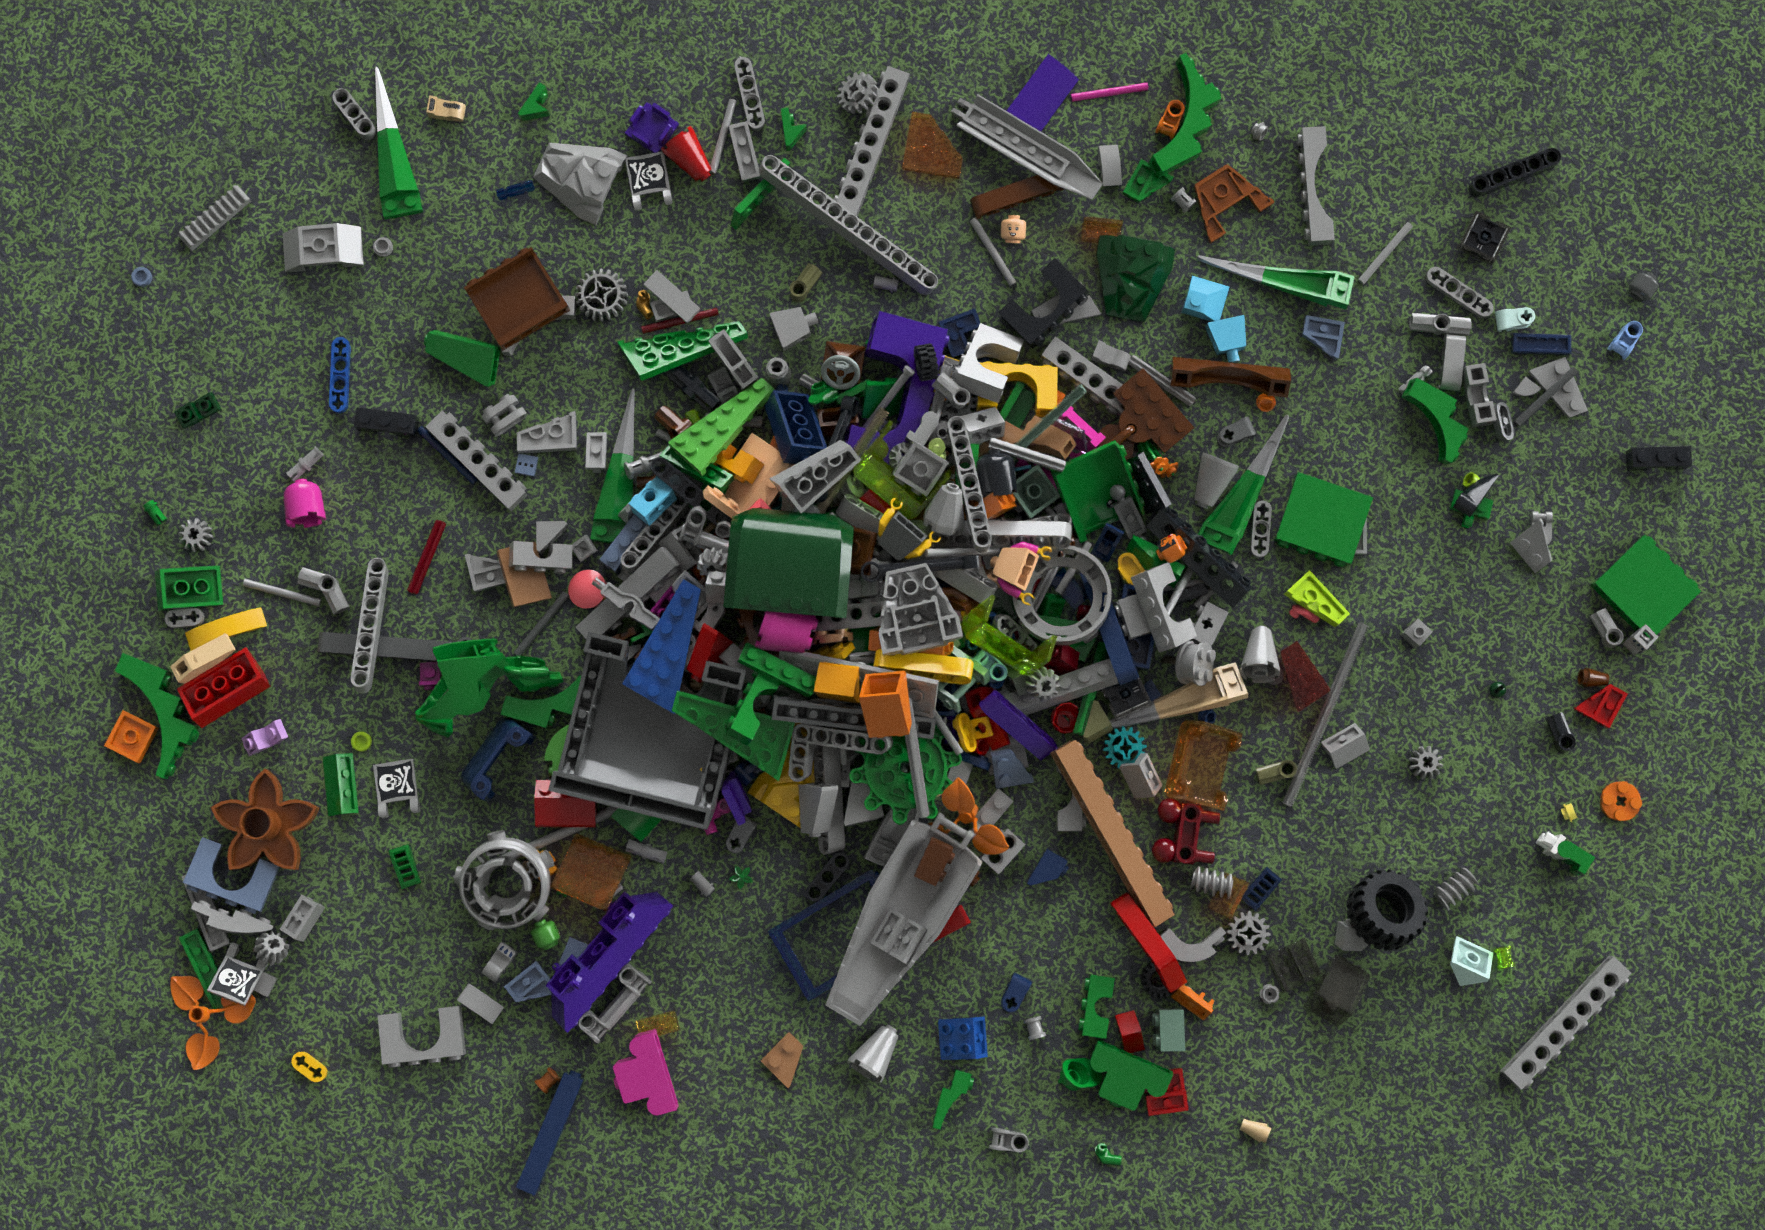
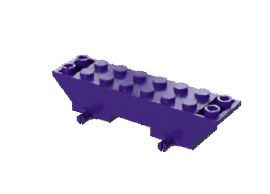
M624 891L614 903L608 900V904L605 903V907L608 910L598 922L603 926V929L578 958L571 954L562 965L554 963L555 966H552L555 973L545 985L551 991L552 1018L567 1033L578 1024L581 1016L590 1010L592 1003L604 993L606 986L617 977L621 968L629 963L631 956L637 949L643 946L646 938L657 929L661 920L669 915L673 905L658 892L630 896Z

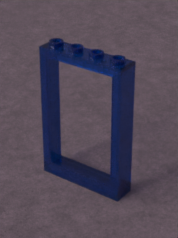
M872 870L866 872L767 931L808 1001L832 988L837 975L814 988L782 932L867 881L873 887L879 877L878 871L875 873Z

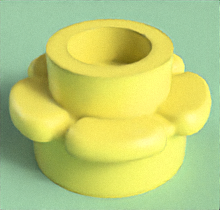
M1571 803L1563 804L1564 808L1561 809L1564 819H1569L1572 822L1573 819L1577 818Z

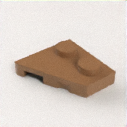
M788 1032L761 1060L787 1088L791 1086L803 1045Z

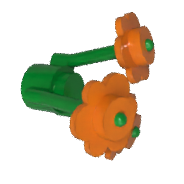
M1151 440L1137 445L1139 451L1137 454L1144 452L1148 460L1153 459L1154 462L1150 463L1155 474L1157 473L1161 478H1164L1165 476L1171 477L1177 472L1178 462L1169 464L1168 458H1163L1159 454Z

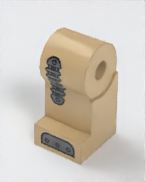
M429 96L426 112L429 118L463 122L466 105L457 101L438 99L435 96Z

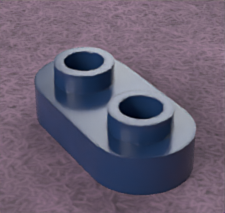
M964 751L961 753L962 761L989 771L991 763L988 762L989 758L982 755L974 757L970 755L971 752L967 753Z

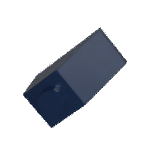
M1046 849L1026 884L1031 886L1058 879L1059 876L1063 877L1069 868L1066 865L1068 861Z

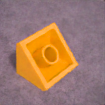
M819 662L814 687L815 694L823 699L859 703V667Z

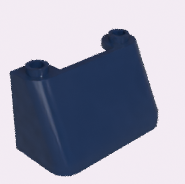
M510 718L501 719L462 771V782L476 796L484 801L491 802L496 795L492 790V782L494 780L488 777L486 773L508 743L518 748L524 744L532 745L537 737Z

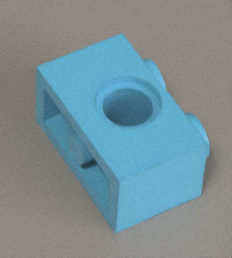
M656 476L645 485V488L639 494L634 495L628 504L633 514L650 526L677 498L673 489Z

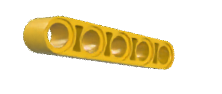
M878 649L875 652L873 666L893 671H905L907 674L939 680V682L966 685L971 683L974 663L967 658L917 652L901 655L900 653L883 655L882 649Z

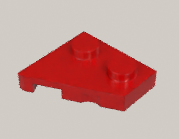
M1608 684L1577 705L1574 710L1608 729L1612 725L1628 693L1612 684Z

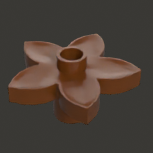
M268 769L260 772L252 782L249 789V802L230 799L221 801L211 807L215 818L222 826L238 833L228 848L227 860L229 870L250 867L258 862L264 853L273 864L281 868L299 870L301 860L300 847L292 832H297L307 827L315 819L320 807L311 802L298 799L282 802L283 791L277 777Z

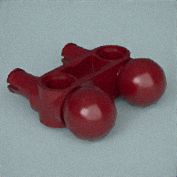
M1173 798L1162 800L1157 808L1158 816L1165 823L1176 822L1174 841L1168 838L1156 840L1152 846L1153 857L1160 863L1172 861L1193 865L1195 862L1213 864L1215 853L1197 850L1200 823L1219 824L1220 813L1203 810L1200 805L1179 803ZM1188 808L1193 811V817L1191 819H1188L1185 816V812ZM1182 848H1185L1188 852L1186 859L1180 857V850Z

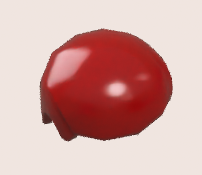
M1070 702L1061 703L1056 706L1050 717L1054 729L1062 734L1072 733L1078 716V707ZM1062 715L1067 716L1069 722Z

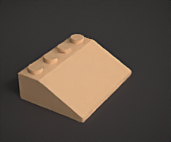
M751 433L740 450L754 456L764 463V466L753 484L747 481L741 483L734 479L725 494V497H729L739 505L740 513L747 511L760 498L772 508L780 497V491L769 478L795 465L783 463L779 450Z

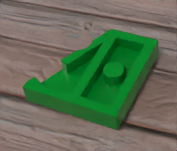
M1141 159L1122 194L1140 203L1169 184L1174 177L1166 174L1158 178L1151 165Z

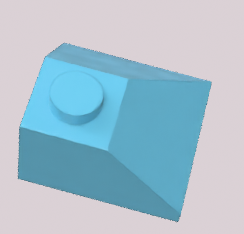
M1192 276L1181 313L1211 322L1220 320L1229 286Z

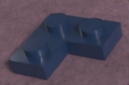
M975 308L938 322L939 327L948 329L947 336H949L947 348L951 358H957L962 356V354H966L964 351L967 340L964 334L972 332L974 329L978 330L980 320Z

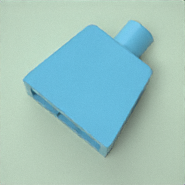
M1244 315L1208 322L1205 327L1216 354H1226L1228 362H1239L1238 351L1244 350L1246 347Z

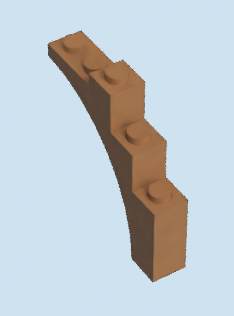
M1034 416L1026 424L1024 430L1005 421L1004 437L997 439L1015 445L1016 442L1019 443L1018 440L1022 439L1025 434H1028L1029 430L1032 431L1031 428H1035L1034 425L1039 424L1038 422L1042 421V419ZM1050 424L1041 435L1027 446V449L1051 454L1066 460L1077 444L1070 434ZM990 440L983 442L979 446L978 459L982 455L988 454V450H991L988 448ZM955 466L950 469L949 473L955 474Z

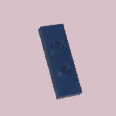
M1512 333L1511 354L1571 355V335Z

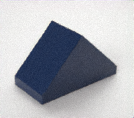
M1106 523L1090 554L1108 562L1124 532Z

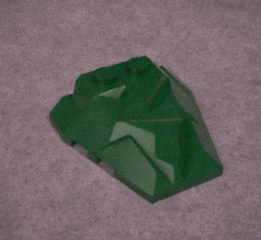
M1100 235L1096 259L1099 263V277L1102 281V295L1106 316L1145 322L1173 268L1175 249L1164 246L1161 242L1136 237Z

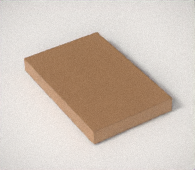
M533 542L534 554L540 558L539 552L536 549V542ZM509 547L496 551L513 608L552 598L545 573L534 572V569L527 568V571H515L514 567H509Z

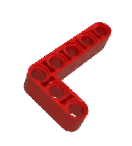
M1126 892L1112 901L1110 905L1114 907L1117 916L1154 964L1161 981L1169 993L1186 984L1187 980L1176 957L1131 896Z

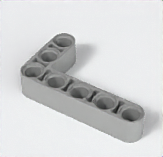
M801 723L795 726L792 732L789 777L795 782H800L811 775L814 745L883 754L892 748L893 739L891 736L869 738L868 732L862 730ZM802 727H804L807 730V736L802 735ZM821 730L826 732V740L820 736ZM840 733L846 736L845 743L840 740ZM859 736L865 738V746L860 744ZM879 739L885 742L884 749L878 745ZM800 747L805 750V756L799 753ZM797 767L803 770V776L797 773Z

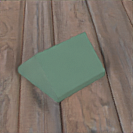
M1038 464L1016 479L1017 493H1013L1029 519L1060 497L1058 491Z

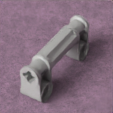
M700 506L693 507L682 527L678 540L693 543L695 547L704 550L706 548L711 550L715 547L718 551L722 549V553H728L729 540L703 531L707 513ZM698 512L702 515L703 519L695 521L692 518V514Z
M630 963L624 965L617 975V978L625 987L599 1016L589 1010L578 1020L577 1025L598 1044L606 1031L612 1029L641 995L640 992L646 985L652 983L644 973L637 970ZM588 1016L585 1021H581L584 1017Z

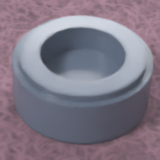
M138 267L133 270L131 279L138 287H146L152 281V274L147 268Z

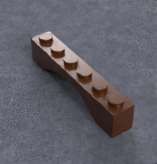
M1172 357L1170 386L1191 388L1206 383H1230L1255 389L1268 396L1288 398L1291 375L1290 368Z

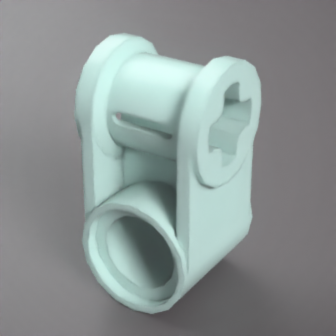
M1529 307L1496 311L1498 332H1502V330H1507L1508 332L1527 328L1534 321L1535 313ZM1523 314L1525 318H1528L1527 321H1525L1524 318H1521Z

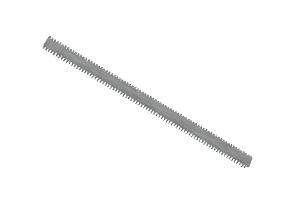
M1359 622L1356 627L1355 634L1352 636L1353 639L1349 643V648L1346 650L1345 657L1335 677L1336 679L1333 681V686L1329 690L1330 693L1327 695L1328 697L1311 733L1310 740L1307 742L1308 745H1306L1305 752L1301 756L1296 774L1293 776L1288 788L1289 790H1287L1285 799L1282 801L1288 807L1293 806L1291 804L1295 802L1293 799L1299 793L1297 790H1300L1298 788L1302 786L1300 783L1304 781L1302 780L1305 779L1303 777H1306L1304 774L1308 772L1306 770H1309L1307 769V767L1309 768V763H1312L1310 761H1312L1311 758H1313L1312 756L1316 752L1315 749L1319 745L1318 740H1321L1319 738L1323 736L1321 733L1325 731L1323 730L1326 729L1324 727H1327L1325 724L1329 722L1327 720H1330L1328 717L1331 718L1329 715L1333 713L1331 711H1334L1332 710V708L1334 709V704H1337L1335 702H1337L1336 699L1338 700L1337 697L1341 693L1340 690L1342 691L1341 688L1343 687L1341 686L1345 684L1343 681H1346L1344 679H1347L1345 678L1348 677L1346 675H1349L1347 672L1351 670L1349 669L1352 668L1350 666H1353L1351 663L1355 661L1353 659H1356L1354 658L1356 657L1355 654L1359 652L1357 650H1359V645L1362 643L1360 641H1363V636H1365L1363 634H1366L1364 633L1368 630L1366 627H1369L1364 623Z

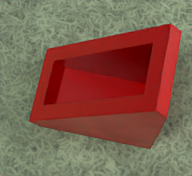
M1135 1011L1115 1015L1123 1049L1130 1053L1145 1050L1142 1031Z

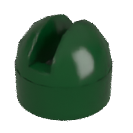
M1502 682L1492 683L1489 688L1490 694L1496 698L1502 697L1506 693V686ZM1498 687H1503L1498 693L1494 692Z

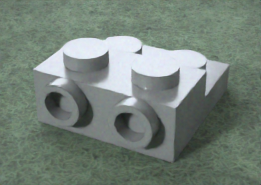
M914 440L892 474L895 476L894 480L903 486L905 483L912 487L911 491L915 494L928 496L949 462Z

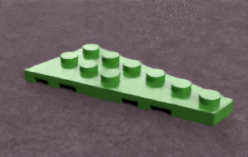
M763 378L759 379L668 442L669 447L703 477L710 463H715L717 460L716 456L728 448L743 430L742 426L747 421L750 422L752 420L753 413L757 409L762 408L768 401L774 388Z

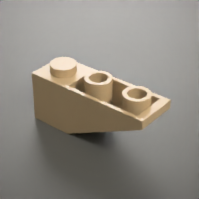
M223 634L184 654L170 668L178 683L185 684L222 662L236 649L228 634Z

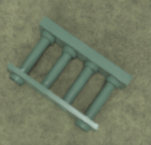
M954 646L953 651L948 656L967 658L974 663L971 683L961 685L951 695L943 689L948 683L939 682L937 698L943 702L946 708L949 710L953 709L959 713L961 711L959 699L975 682H980L986 686L990 681L988 669Z

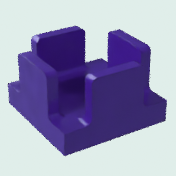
M646 102L643 107L639 105L629 119L630 126L626 130L625 135L652 153H657L667 143L679 126V123L670 117L668 111L656 103L651 105Z

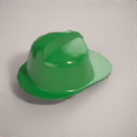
M1088 1058L1067 1059L1062 1064L1058 1084H1063L1071 1091L1095 1087L1102 1081V1073L1092 1069L1090 1059Z

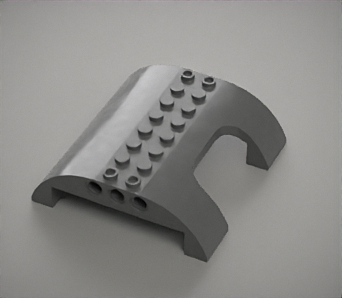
M588 632L583 651L587 653L571 720L558 771H553L548 791L707 830L721 793L731 749L678 714L671 713L623 685L622 683L629 673L628 641ZM706 661L702 676L704 683L702 689L696 695L736 706L738 700H743L744 697L743 690L746 684V670Z

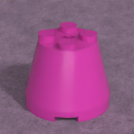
M765 611L758 633L761 640L760 642L756 641L755 647L765 651L804 653L805 649L809 650L813 638H810L811 630H816L819 619L815 618L816 615Z

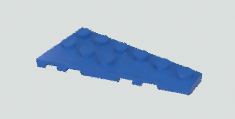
M684 579L622 683L673 714L675 712L672 711L677 690L680 691L701 592L700 588Z

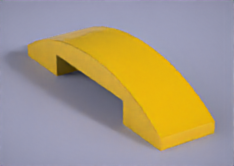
M260 607L211 621L185 632L190 651L223 634H228L230 638L267 627Z

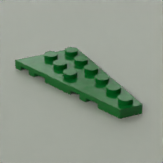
M736 321L718 324L712 329L703 330V327L696 328L694 332L686 333L685 330L658 334L652 339L642 340V337L635 338L634 342L624 343V340L617 341L640 381H643L715 352L708 340L723 329L734 343L747 339L748 334L742 324Z
M677 690L672 707L673 712L776 780H780L795 722L772 720L771 715L754 711L760 725L752 741L746 746L726 735L728 730L726 724L731 715L735 716L737 712L734 710V705Z

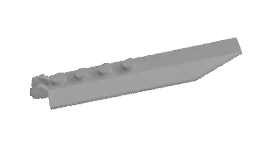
M977 94L973 104L961 98L958 100L959 106L968 110L966 114L956 108L951 110L952 115L962 120L956 125L957 127L1056 186L1093 200L1103 185L1074 151Z

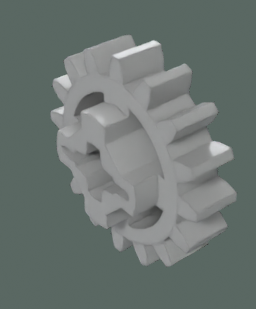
M855 72L852 78L847 76V82H841L844 86L843 88H838L841 94L837 95V98L840 100L839 104L852 114H855L856 110L862 113L863 108L868 110V105L874 104L872 99L878 97L875 92L879 90L876 86L877 82L869 74L861 72L858 75Z
M1247 911L1246 916L1243 912H1240V918L1233 916L1234 923H1228L1231 930L1226 931V933L1231 935L1227 941H1233L1231 948L1238 947V953L1245 950V955H1249L1250 950H1252L1253 954H1257V948L1264 950L1262 944H1268L1269 942L1265 938L1266 936H1271L1270 933L1266 932L1269 925H1263L1266 919L1262 918L1259 920V914L1255 913L1252 916L1251 911ZM1245 920L1244 925L1240 929H1236L1237 925ZM1254 922L1259 925L1261 930H1257L1254 927ZM1249 927V931H1253L1257 935H1251L1247 939V935L1240 934V932L1247 931ZM1236 936L1243 940V945L1237 941ZM1257 937H1259L1260 940L1258 941V943L1252 946L1253 941Z

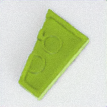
M1310 570L1284 593L1285 596L1333 627H1337L1350 614Z

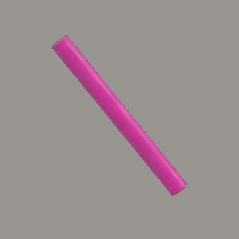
M1148 83L1071 94V99L1074 102L1148 90Z

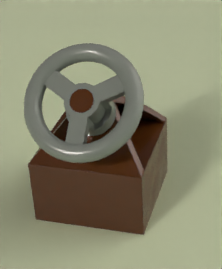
M826 341L824 360L821 367V381H825L830 387L840 390L849 389L860 384L865 346Z

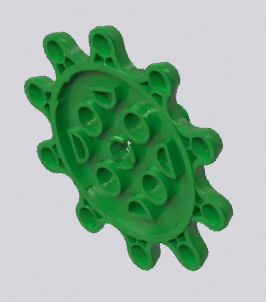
M935 725L933 739L918 737L929 808V816L925 817L927 819H934L937 816L938 809L934 802L937 795L943 794L944 790L953 783L947 776L948 769L958 766L962 761L961 754L957 756L954 751L947 752L943 750L941 741L944 736L937 725ZM891 736L893 746L883 754L856 751L863 756L864 763L861 767L850 771L849 779L852 783H865L869 786L870 794L864 801V806L867 810L875 811L880 805H889L893 811V821L898 825H902L907 821L909 811L916 809L911 772L903 773L900 771L901 763L909 764L905 736ZM859 738L860 744L865 746L866 740ZM879 739L878 745L884 749L885 742Z

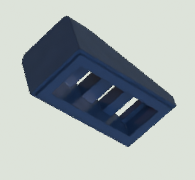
M1264 867L1240 899L1256 911L1282 879L1268 867ZM1267 875L1274 882L1271 884L1264 878V876ZM1260 881L1269 887L1268 890H1265L1258 883ZM1255 887L1263 893L1262 897L1253 890ZM1248 895H1253L1259 901L1255 903Z

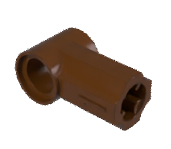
M665 405L654 416L668 430L671 439L693 425L690 420L686 418L681 419Z

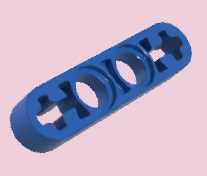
M344 337L335 338L331 345L329 407L335 413H343L348 408L351 346ZM340 342L346 345V347L342 348V354L346 355V357H335L336 354L340 355V350L336 347V345H340ZM338 361H344L346 364L342 371H338L335 368ZM338 380L345 382V386L341 390H336L334 387L335 382ZM334 393L344 394V396L340 395V401L344 404L339 409L334 405L338 401V396L334 395Z

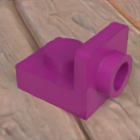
M437 662L420 663L419 686L424 687V690H433L441 678Z

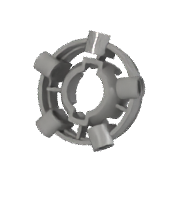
M505 830L488 833V841L478 846L468 856L464 865L457 866L455 871L454 883L459 884L460 896L465 908L478 921L481 927L488 930H494V928H515L532 919L538 922L549 910L545 903L551 889L549 868L555 865L552 856L547 850L539 853L533 846L524 841L507 838ZM507 850H513L525 856L528 862L524 861L521 863L514 858L505 856L487 860L482 853L486 852L487 856L504 854ZM476 857L483 864L477 872L476 868L469 867ZM499 866H511L523 878L522 889L514 897L502 898L496 894L488 897L485 893L484 887L490 884L489 879L492 871ZM534 877L535 879L540 877V899L535 897L521 913L524 918L519 919L517 912L530 899V893L533 889L532 880ZM473 887L475 897L470 900L467 891H470ZM478 902L483 908L480 912L473 904ZM512 914L514 920L499 921L500 916Z

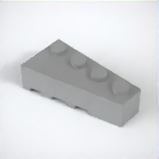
M840 440L769 479L790 506L799 513H802L857 465L861 459L850 445Z

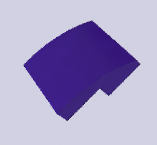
M734 770L729 773L723 782L722 794L739 826L746 823L745 814L752 812V807Z

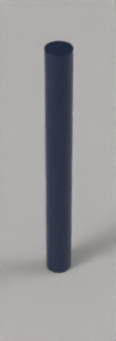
M423 426L417 429V432L472 485L478 481Z

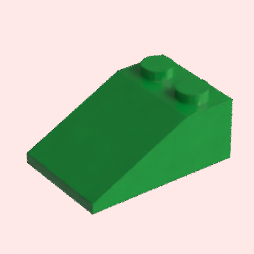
M220 566L167 568L155 571L158 611L223 605Z

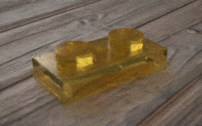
M675 1010L635 1021L638 1034L656 1029L657 1035L660 1036L680 1030Z

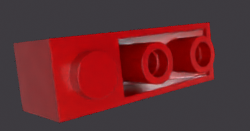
M979 687L965 693L970 713L974 719L987 716L980 708L979 703L994 691L992 687ZM988 717L993 735L985 738L991 749L995 751L1009 745L1010 740L1007 732ZM979 722L978 727L982 733H985L986 726Z

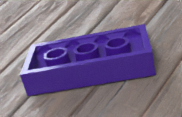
M1048 54L1007 109V112L1037 130L1042 131L1079 79L1063 64Z

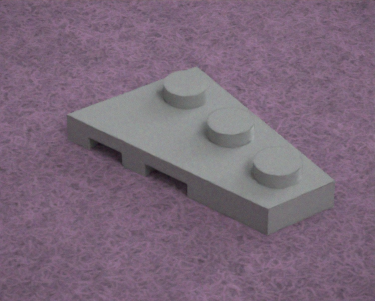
M1566 357L1531 369L1528 373L1535 378L1543 390L1547 391L1570 370ZM1574 377L1551 397L1568 419L1588 411Z

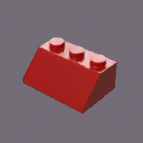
M536 780L534 796L535 827H596L597 802L548 791L551 780Z

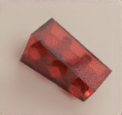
M1298 641L1280 652L1297 713L1331 691Z

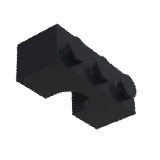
M357 407L354 427L358 431L372 433L382 431L393 433L397 436L416 438L419 418L414 414Z
M1691 446L1632 447L1626 451L1627 471L1648 470L1651 468H1666V470L1687 469L1692 466Z

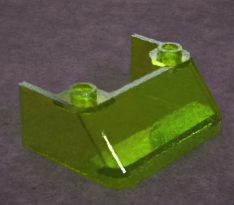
M890 420L861 455V461L854 466L853 472L857 479L890 506L893 498H896L893 502L894 507H899L902 502L903 506L898 511L907 519H913L919 515L939 489L950 479L952 471L948 469L928 496L923 494L919 496L911 491L912 487L905 483L903 486L894 480L895 476L892 474L894 469L883 460L889 451L888 444L883 438L892 428L893 422Z
M993 595L963 617L961 628L966 638L972 644L994 656L1021 675L1033 674L1051 659L1057 639L1056 635L1051 636L1041 645L1030 651L986 623L995 600Z

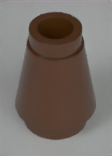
M1587 667L1580 669L1577 676L1578 684L1583 687L1608 685L1610 679L1609 674Z

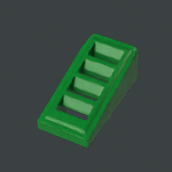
M406 844L388 850L401 889L421 883L410 845ZM406 852V856L396 857L397 854ZM405 860L409 861L408 864L399 866V862ZM410 867L412 869V871L404 874L401 873V870ZM414 875V879L404 882L403 878Z

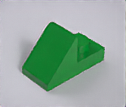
M540 82L518 112V116L522 121L550 116L548 110L539 105L540 103L543 104L548 97L546 86Z
M781 108L786 151H790L807 131V125L792 126L795 125L793 113L789 114V108Z

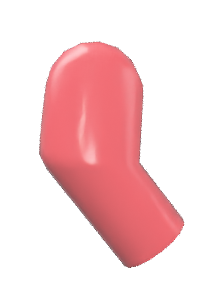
M1300 605L1292 606V609L1289 611V614L1295 619L1299 615L1313 623H1317L1320 619Z

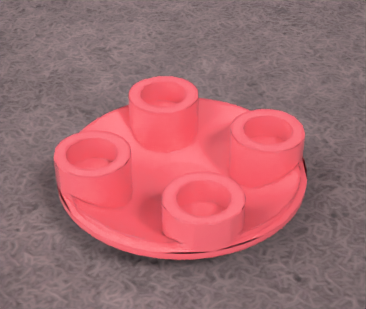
M583 570L573 576L569 583L568 594L576 606L589 609L600 605L604 597L600 593L601 590L592 585V582L597 577L607 584L601 574L594 570Z

